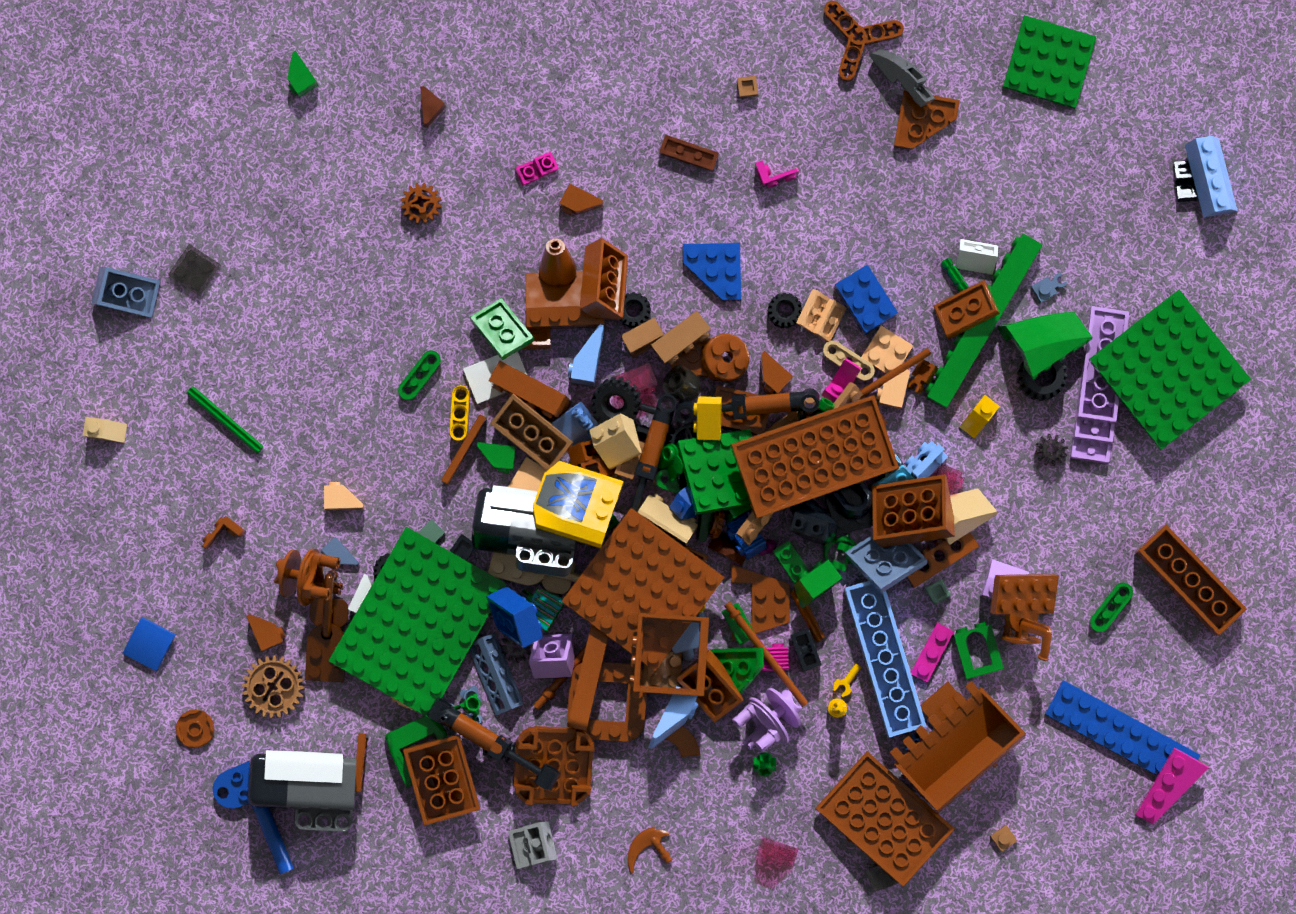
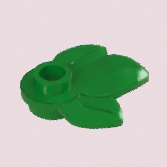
M668 444L663 448L658 463V469L668 470L670 482L676 480L678 475L683 472L682 460L679 457L678 448L675 444Z

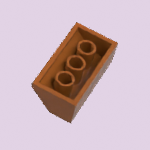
M603 238L585 246L580 310L593 318L622 319L628 255Z

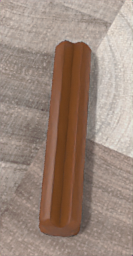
M796 590L791 591L790 594L814 640L818 642L824 639L825 636L809 605L802 609Z

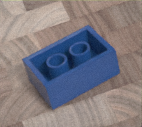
M868 264L834 286L835 291L864 336L898 314Z
M507 586L486 596L496 628L523 648L543 638L541 632L543 628L536 616L537 608L533 603L527 601L525 597H521L516 591L511 590Z

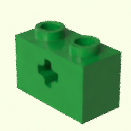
M789 540L772 551L793 584L799 581L797 577L803 572L807 571L810 573Z

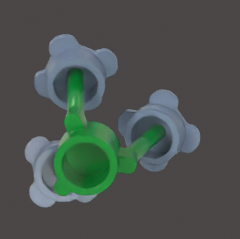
M471 686L470 689H462L459 695L463 698V703L457 706L451 705L456 710L463 709L466 712V716L480 724L483 718L479 715L480 712L478 711L481 705V698L477 692L478 688Z

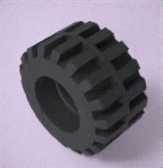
M1058 360L1051 365L1050 370L1053 374V381L1045 387L1039 386L1033 381L1024 368L1023 361L1017 372V382L1020 383V390H1023L1026 396L1029 395L1033 400L1039 399V401L1055 397L1062 391L1067 382V367L1063 365V360Z

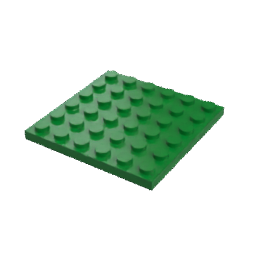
M1180 289L1089 359V362L1159 450L1170 444L1251 380Z

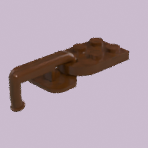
M330 570L325 575L324 588H330L331 592L329 600L315 598L310 604L309 618L316 627L312 629L307 638L305 680L344 683L345 671L328 662L344 635L340 628L348 621L349 606L345 600L333 598L334 581L338 578V573L335 570Z

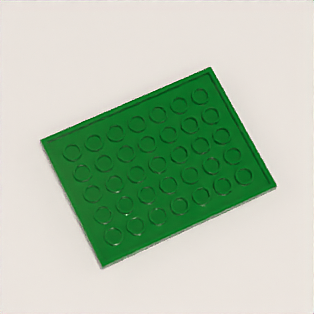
M405 527L328 662L429 718L427 713L435 699L443 697L491 612L486 596L504 588L506 583L410 528Z

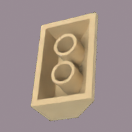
M655 493L653 496L649 494L638 510V513L663 532L686 545L698 526L695 523L697 520L694 518L681 520L668 505L663 503L664 499Z

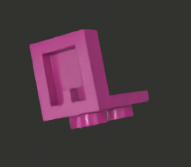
M763 160L755 163V168L763 187H775L779 184V181L784 179L786 182L797 178L796 175L799 174L798 168L769 178L771 172L768 164L764 165Z
M846 358L821 396L834 403L849 382L853 383L861 367Z

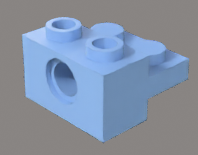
M932 441L929 444L924 442L918 449L920 453L915 458L911 456L904 464L916 479L929 477L948 456L943 452L944 448L940 444L936 445Z

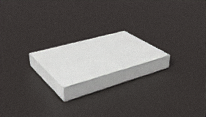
M518 351L504 360H501L496 355L463 369L477 405L507 393L504 390L500 393L493 389V384L488 381L499 360L527 375Z

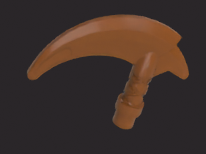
M651 827L635 837L628 851V866L631 873H634V865L639 853L650 845L655 847L666 864L673 860L670 853L660 843L661 838L669 835V832L655 830V827Z

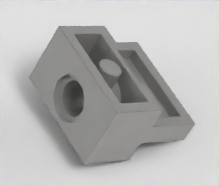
M549 821L508 831L517 869L557 860Z

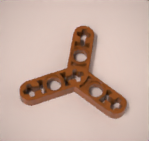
M836 1L827 2L824 8L825 16L848 39L838 71L839 78L844 82H849L854 78L864 45L899 38L904 30L903 24L898 20L861 27ZM829 6H831L832 8L834 6L837 7L836 13L838 15H840L841 12L843 13V15H841L837 21H835L837 16L833 12L828 13ZM847 19L850 21L851 26L846 29L842 28L840 21ZM893 25L896 28H900L897 34L894 31H890L887 33L888 36H885L884 26H886V30L892 29ZM854 26L856 27L854 29V32L857 35H859L860 33L862 34V41H855V35L852 32L850 33V35L848 34V32L851 31ZM879 29L882 32V36L874 38L871 35V31ZM849 51H856L858 57L855 60L849 59L847 57ZM847 64H856L855 67L853 65L850 67L852 75L845 77L842 70H846Z

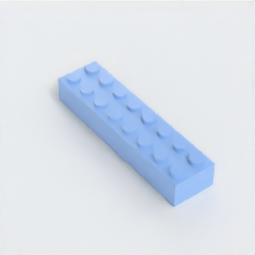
M870 581L844 588L843 590L887 738L913 731L920 725L927 727L887 592L880 593Z

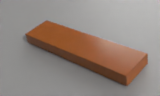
M480 414L442 477L443 483L449 485L487 421V418Z

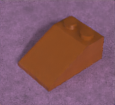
M709 649L706 658L704 696H698L696 702L715 723L744 699L723 664ZM698 659L682 670L676 679L685 689H696Z

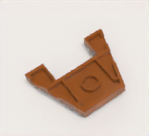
M732 565V583H752V623L750 625L755 634L789 623V583ZM732 633V641H735L736 639Z

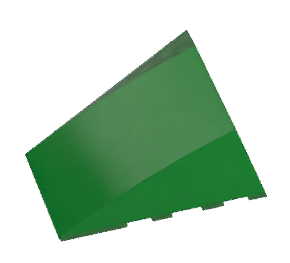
M1075 312L1055 313L997 326L1006 341L1012 339L1024 356V368L1032 379L1038 377L1041 371L1050 369L1051 365L1056 361L1066 358V354L1069 352H1075L1092 340V335Z

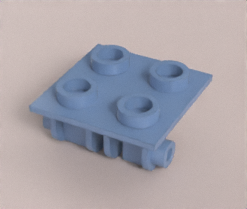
M582 401L550 423L573 441L571 447L592 439L590 429L599 425Z

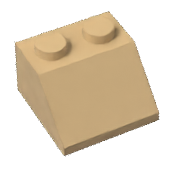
M621 413L590 429L593 446L609 469H613L642 453L634 420Z

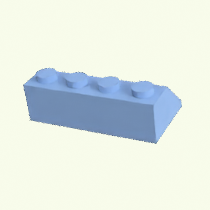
M1214 136L1196 138L1185 144L1203 218L1237 212L1219 138Z

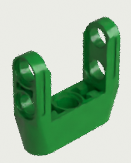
M425 716L384 735L393 760L407 788L412 786V781L401 749L434 733L437 739L447 737L443 724L437 723Z

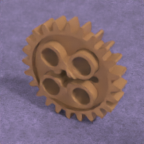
M274 655L272 660H270L269 656H266L265 662L259 658V665L252 663L254 669L246 670L250 675L249 677L243 676L247 683L242 684V686L246 687L247 690L242 692V694L249 696L245 699V702H252L249 706L250 709L255 706L257 707L256 714L262 710L263 717L269 712L270 718H273L275 713L280 718L282 711L288 715V708L295 710L293 704H300L297 698L304 697L300 690L305 689V687L300 686V683L305 681V679H299L298 676L302 674V671L295 672L298 666L294 665L291 667V660L284 663L285 657L283 656L279 661L277 660V655ZM269 668L275 670V676L272 679L266 676V671ZM283 672V676L276 683V687H278V689L272 690L267 701L264 702V697L271 690L269 684L275 683L279 677V674ZM286 678H289L292 682L289 689H284L282 686V682ZM259 684H262L265 688L262 695H258L255 691ZM276 694L281 697V702L277 706L272 703V697Z

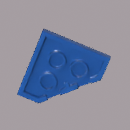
M740 243L683 244V264L699 280L710 288L722 301H741Z

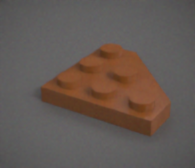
M904 90L894 147L913 150L957 119L960 100L934 96L935 99L932 103L920 107V105L915 103L909 92Z

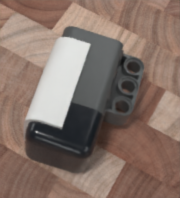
M493 485V488H483L479 491L471 542L475 549L516 555V567L521 571L565 577L570 574L576 540L535 527L532 507L538 491ZM525 557V558H528L529 560L524 561V560H521V558ZM545 560L548 563H541L540 561ZM565 563L567 566H561L559 564Z
M265 750L264 754H255L249 760L247 801L255 807L294 809V824L302 830L347 831L352 825L356 758H345L343 754ZM301 815H306L309 821L306 826L302 827L298 824V818ZM321 816H325L328 819V824L325 827L318 825L317 821ZM340 817H345L348 821L347 826L344 828H340L337 825Z

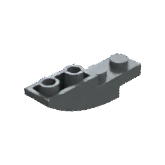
M882 49L869 55L873 63L885 74V77L892 84L900 82L902 87L909 92L915 103L920 105V107L933 102L935 97L924 86L928 79L910 62Z

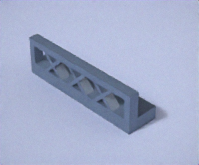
M495 633L475 640L469 651L496 716L524 705ZM477 644L481 648V655L477 653L475 648ZM484 663L488 665V672L484 670ZM491 681L495 682L496 690L492 689ZM499 699L502 700L505 708L500 709V706L498 704Z

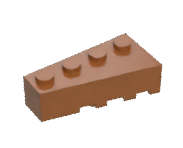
M500 360L488 380L493 384V389L500 393L504 390L509 393V397L512 394L516 395L533 410L536 408L542 411L541 414L550 419L559 418L567 412L572 403L565 394Z

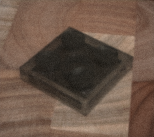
M189 244L168 276L198 296H201L221 267V264Z

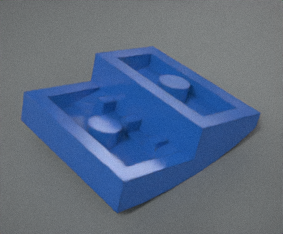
M141 617L122 654L157 671L166 653L169 651L176 634Z

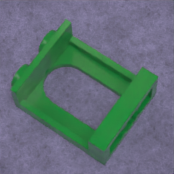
M986 622L975 624V629L967 630V627L957 629V634L952 635L955 639L965 680L1004 669L991 624L986 625ZM979 632L984 636L992 662L991 665L973 668L966 642L970 633Z

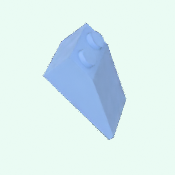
M604 325L597 327L574 358L573 364H569L568 377H571L572 383L595 386Z
M672 695L648 748H654L683 726L688 718L692 719L698 703L695 702L698 696Z

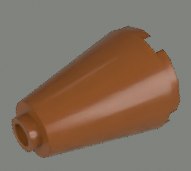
M554 238L549 240L545 246L539 264V274L541 279L552 287L568 285L576 276L577 266L564 242Z

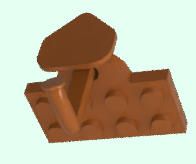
M995 575L990 613L995 615L1005 614L1006 622L1001 639L1015 644H1039L1041 639L1028 635V632L1041 636L1042 645L1038 658L1042 661H1048L1052 631L1049 626L1038 623L1037 620L1039 613H1054L1059 575Z

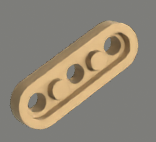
M829 341L824 345L823 355L829 361L840 367L846 358H850L853 363L861 367V370H868L867 375H863L860 370L856 377L857 379L868 381L873 377L875 372L874 366L837 341ZM834 348L836 353L830 354L829 349Z

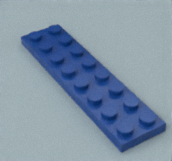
M1062 680L1045 712V715L1157 776L1174 747L1196 760L1200 757V754L1064 680Z

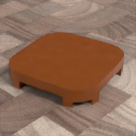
M534 726L522 731L517 737L515 753L539 768H542L544 764H548L557 769L561 774L552 790L549 791L534 782L536 774L514 761L513 788L518 798L525 802V804L532 806L533 803L570 804L572 807L578 806V803L585 800L590 795L592 789L591 774L593 751H595L594 743L586 731L570 727Z

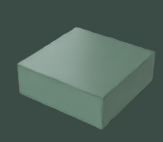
M432 519L418 532L434 543L445 534Z
M942 579L925 588L933 605L951 596Z

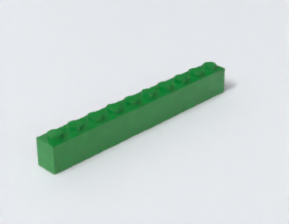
M1024 233L1020 238L1016 236L1011 245L1014 249L1011 254L1006 253L1002 260L1004 266L1001 270L997 269L992 279L995 281L992 286L988 285L1000 314L966 330L963 335L959 334L954 341V344H956L953 351L949 350L944 358L947 361L945 366L939 367L934 375L937 377L935 383L930 382L925 391L928 394L926 396L927 400L944 410L948 407L1043 244Z

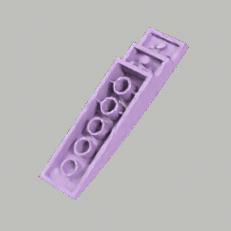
M1091 306L1088 331L1092 335V340L1085 344L1070 454L1071 459L1104 464L1109 463L1114 428L1117 421L1119 398L1089 362V359L1127 330L1128 311Z

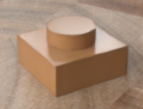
M756 76L737 78L739 98L758 96Z
M1004 825L990 835L1001 852L1018 841L1007 825Z

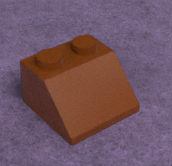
M764 351L760 358L763 391L767 395L779 394L792 381L793 376Z

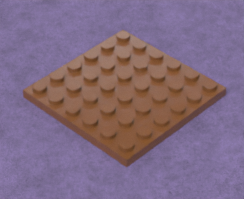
M630 508L561 602L635 656L636 648H632L633 636H637V628H633L634 616L638 617V613L696 617L725 577L634 509ZM644 619L641 661L656 671L691 622Z

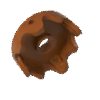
M726 333L714 336L701 348V351H703L701 365L708 373L709 379L713 381L731 382L741 377L748 368L750 357L747 346L739 337L733 334ZM724 352H727L731 357L729 363L725 362L722 358Z

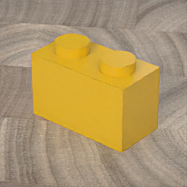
M699 396L698 402L694 403V415H697V421H694V433H697V440H720L722 397Z

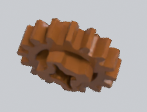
M418 183L415 184L416 188L409 186L410 191L403 192L406 198H401V202L405 203L401 206L402 210H406L404 216L410 215L409 220L412 222L416 219L417 224L421 220L425 224H427V219L434 221L433 215L439 216L437 209H442V205L438 204L442 199L441 197H436L439 194L438 190L433 192V186L431 185L427 188L426 183H423L422 187ZM422 192H427L431 196L427 197ZM416 194L414 199L409 201L412 195ZM419 200L426 202L423 203V207L419 206ZM433 206L432 210L427 214L429 207ZM411 210H417L420 215L414 214Z

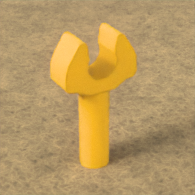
M855 663L844 679L835 680L833 691H836L839 685H844L845 691L841 697L849 695L852 692L850 683L862 667Z

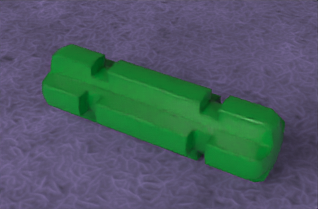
M947 258L942 261L941 265L944 270H947L946 273L954 285H957L958 291L961 292L969 288L966 281H963L964 278L956 266H953L952 260Z

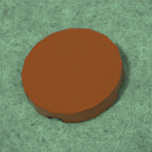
M197 709L183 713L175 727L179 741L191 748H199L208 744L213 738L215 731L211 716L205 711Z

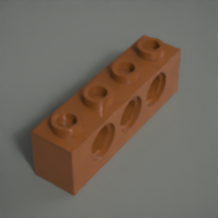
M969 532L956 540L960 545L958 551H953L945 538L935 542V548L930 550L927 547L920 553L927 559L928 569L926 572H921L918 569L906 577L912 588L914 589L978 548L979 545L972 534ZM936 551H940L944 555V559L941 562L934 559Z

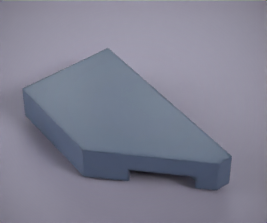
M336 537L321 549L325 555L340 558V564H359Z

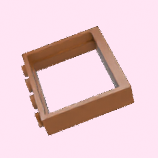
M638 613V617L634 616L633 628H637V636H633L632 648H636L635 656L631 657V667L635 668L634 675H630V687H633V692L704 696L709 618ZM644 619L700 623L696 689L640 686Z

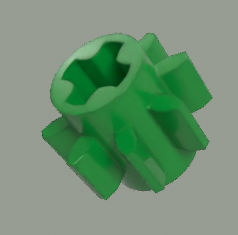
M767 752L758 754L757 757L753 758V771H758V774L763 777L771 775L772 771H776V758H772V755Z

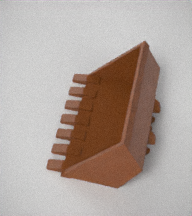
M972 681L965 686L972 695L966 700L960 692L953 696V699L959 705L956 710L953 711L947 703L940 708L946 716L942 722L935 714L928 718V721L934 727L932 731L928 733L922 725L915 729L921 738L917 744L909 736L903 740L909 751L904 755L897 747L890 751V754L896 760L894 765L938 814L965 790L969 791L971 789L970 786L990 768H996L998 766L997 762L1024 740L1026 733L982 687L978 689Z

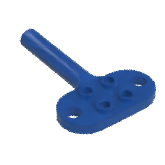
M249 761L224 771L214 781V798L223 807L233 809L247 804L251 805L247 801ZM222 787L227 788L229 792L228 796L224 799L218 794L219 789ZM252 806L279 874L294 869L270 808Z

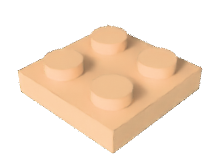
M880 326L861 357L881 372L887 374L904 362L913 345L885 327Z

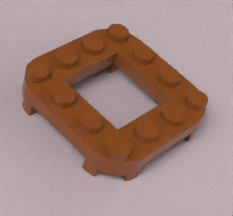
M582 663L574 668L570 677L567 723ZM602 663L598 681L628 684L625 722L589 719L586 732L591 739L628 742L636 739L642 733L645 724L647 692H633V687H630V675H634L635 669L631 667V664ZM642 669L640 670V686H643L644 671Z

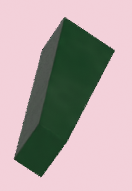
M715 512L699 514L696 535L698 541L706 542Z

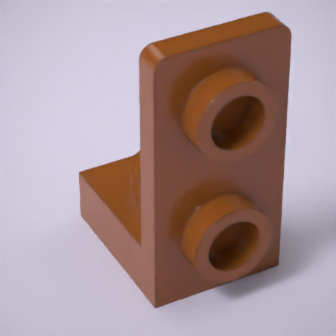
M221 517L214 526L216 528L212 534L209 532L204 537L202 547L208 550L226 526L228 527L226 531L234 537L236 535L242 537L246 531L229 517Z

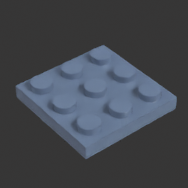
M873 535L845 552V557L880 593H883L927 564V559L911 543L881 547L873 540Z

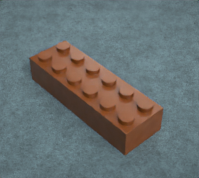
M1167 524L1161 526L1135 551L1143 562L1214 636H1219L1247 610Z

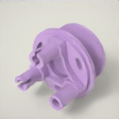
M773 688L766 690V696L774 708L773 711L760 700L751 697L748 699V704L744 707V710L732 719V722L738 728H741L751 718L754 720L756 725L755 731L743 740V744L745 746L748 745L747 748L749 750L756 746L763 753L774 742L784 745L789 742L788 733L779 721L780 717L795 728L801 725L798 712L801 711L802 707L794 703L792 693L788 690H783L781 693Z

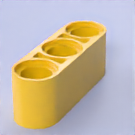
M462 385L455 387L452 392L450 436L455 442H463L469 428L470 392ZM461 390L467 394L463 400L456 398L457 392ZM462 409L465 411V416L462 419L455 417L457 410ZM458 428L464 430V435L461 438L454 436V431Z

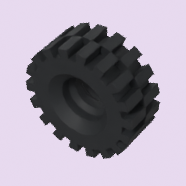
M611 377L610 380H604L595 390L594 396L591 399V403H593L591 409L595 410L593 414L595 418L600 417V423L620 413L632 420L635 419L640 411L642 398L639 399L640 391H635L637 386L635 384L631 386L630 380L627 379L624 382L623 377H619L618 380H616V377ZM614 395L621 397L624 401L623 407L619 409L614 408L610 404V398Z

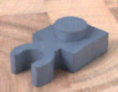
M1061 273L1056 274L1052 281L1046 277L1031 286L1040 303L1056 295L1057 291L1055 288L1066 286L1067 282L1062 284L1057 282V278L1062 276Z

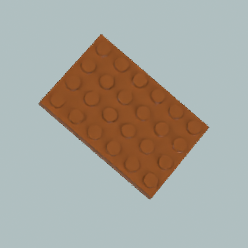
M868 751L815 808L902 887L912 879L955 830L952 825Z

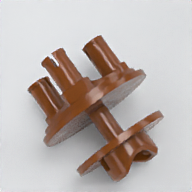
M312 548L305 554L301 563L299 551L292 549L284 559L280 558L276 562L278 574L274 583L279 585V590L283 597H290L296 589L298 602L302 606L309 605L315 598L328 601L331 592L330 588H324L323 566L338 569L341 560L338 557L321 554L318 549ZM334 582L333 593L341 595L342 591L339 590H343V583Z

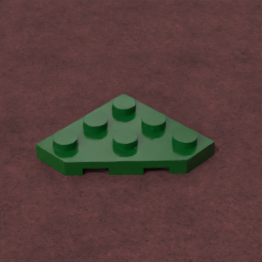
M763 648L710 649L723 664L740 694L744 692L764 668Z

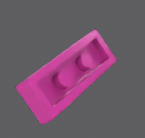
M936 623L910 672L911 675L926 683L928 682L954 631Z

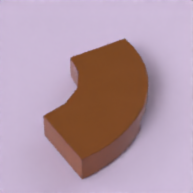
M683 726L664 739L676 745L681 757L700 755L697 741Z

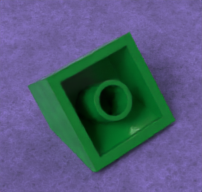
M829 559L824 563L819 561L812 566L813 571L810 573L805 571L797 577L799 581L794 584L802 609L826 593L842 579Z

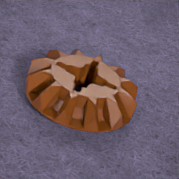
M724 510L716 511L709 530L710 538L717 539L721 533L725 518Z

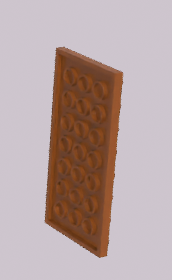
M874 395L730 444L755 518L899 468Z

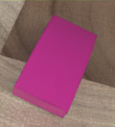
M549 152L534 158L533 161L516 167L515 172L522 186H525L557 171L559 168L552 153Z

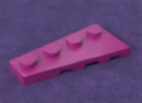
M1174 747L1139 806L1136 815L1154 824L1209 769V766Z

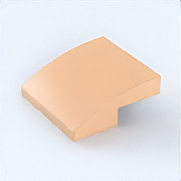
M812 289L796 323L820 338L831 341L845 313L846 307L828 298L818 290Z
M526 457L508 487L538 491L544 473L548 470Z

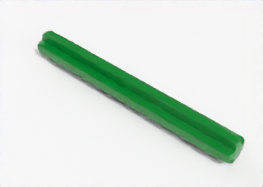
M192 386L187 391L189 397L256 454L261 452L263 449L262 444L195 387Z

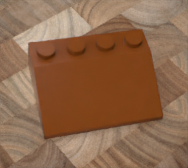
M577 271L575 278L568 285H557V287L547 285L541 279L539 273H526L527 329L597 328L599 325H604V318H593L580 310L583 271Z
M945 474L872 486L873 540L879 546L888 547L955 537L954 515L947 476Z
M460 734L404 748L403 753L424 826L481 810Z

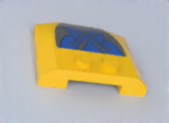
M558 461L544 473L532 508L535 517V527L601 548L624 481Z

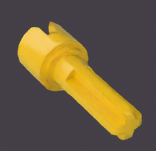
M833 699L828 703L827 710L832 717L839 718L847 712V704L842 699Z

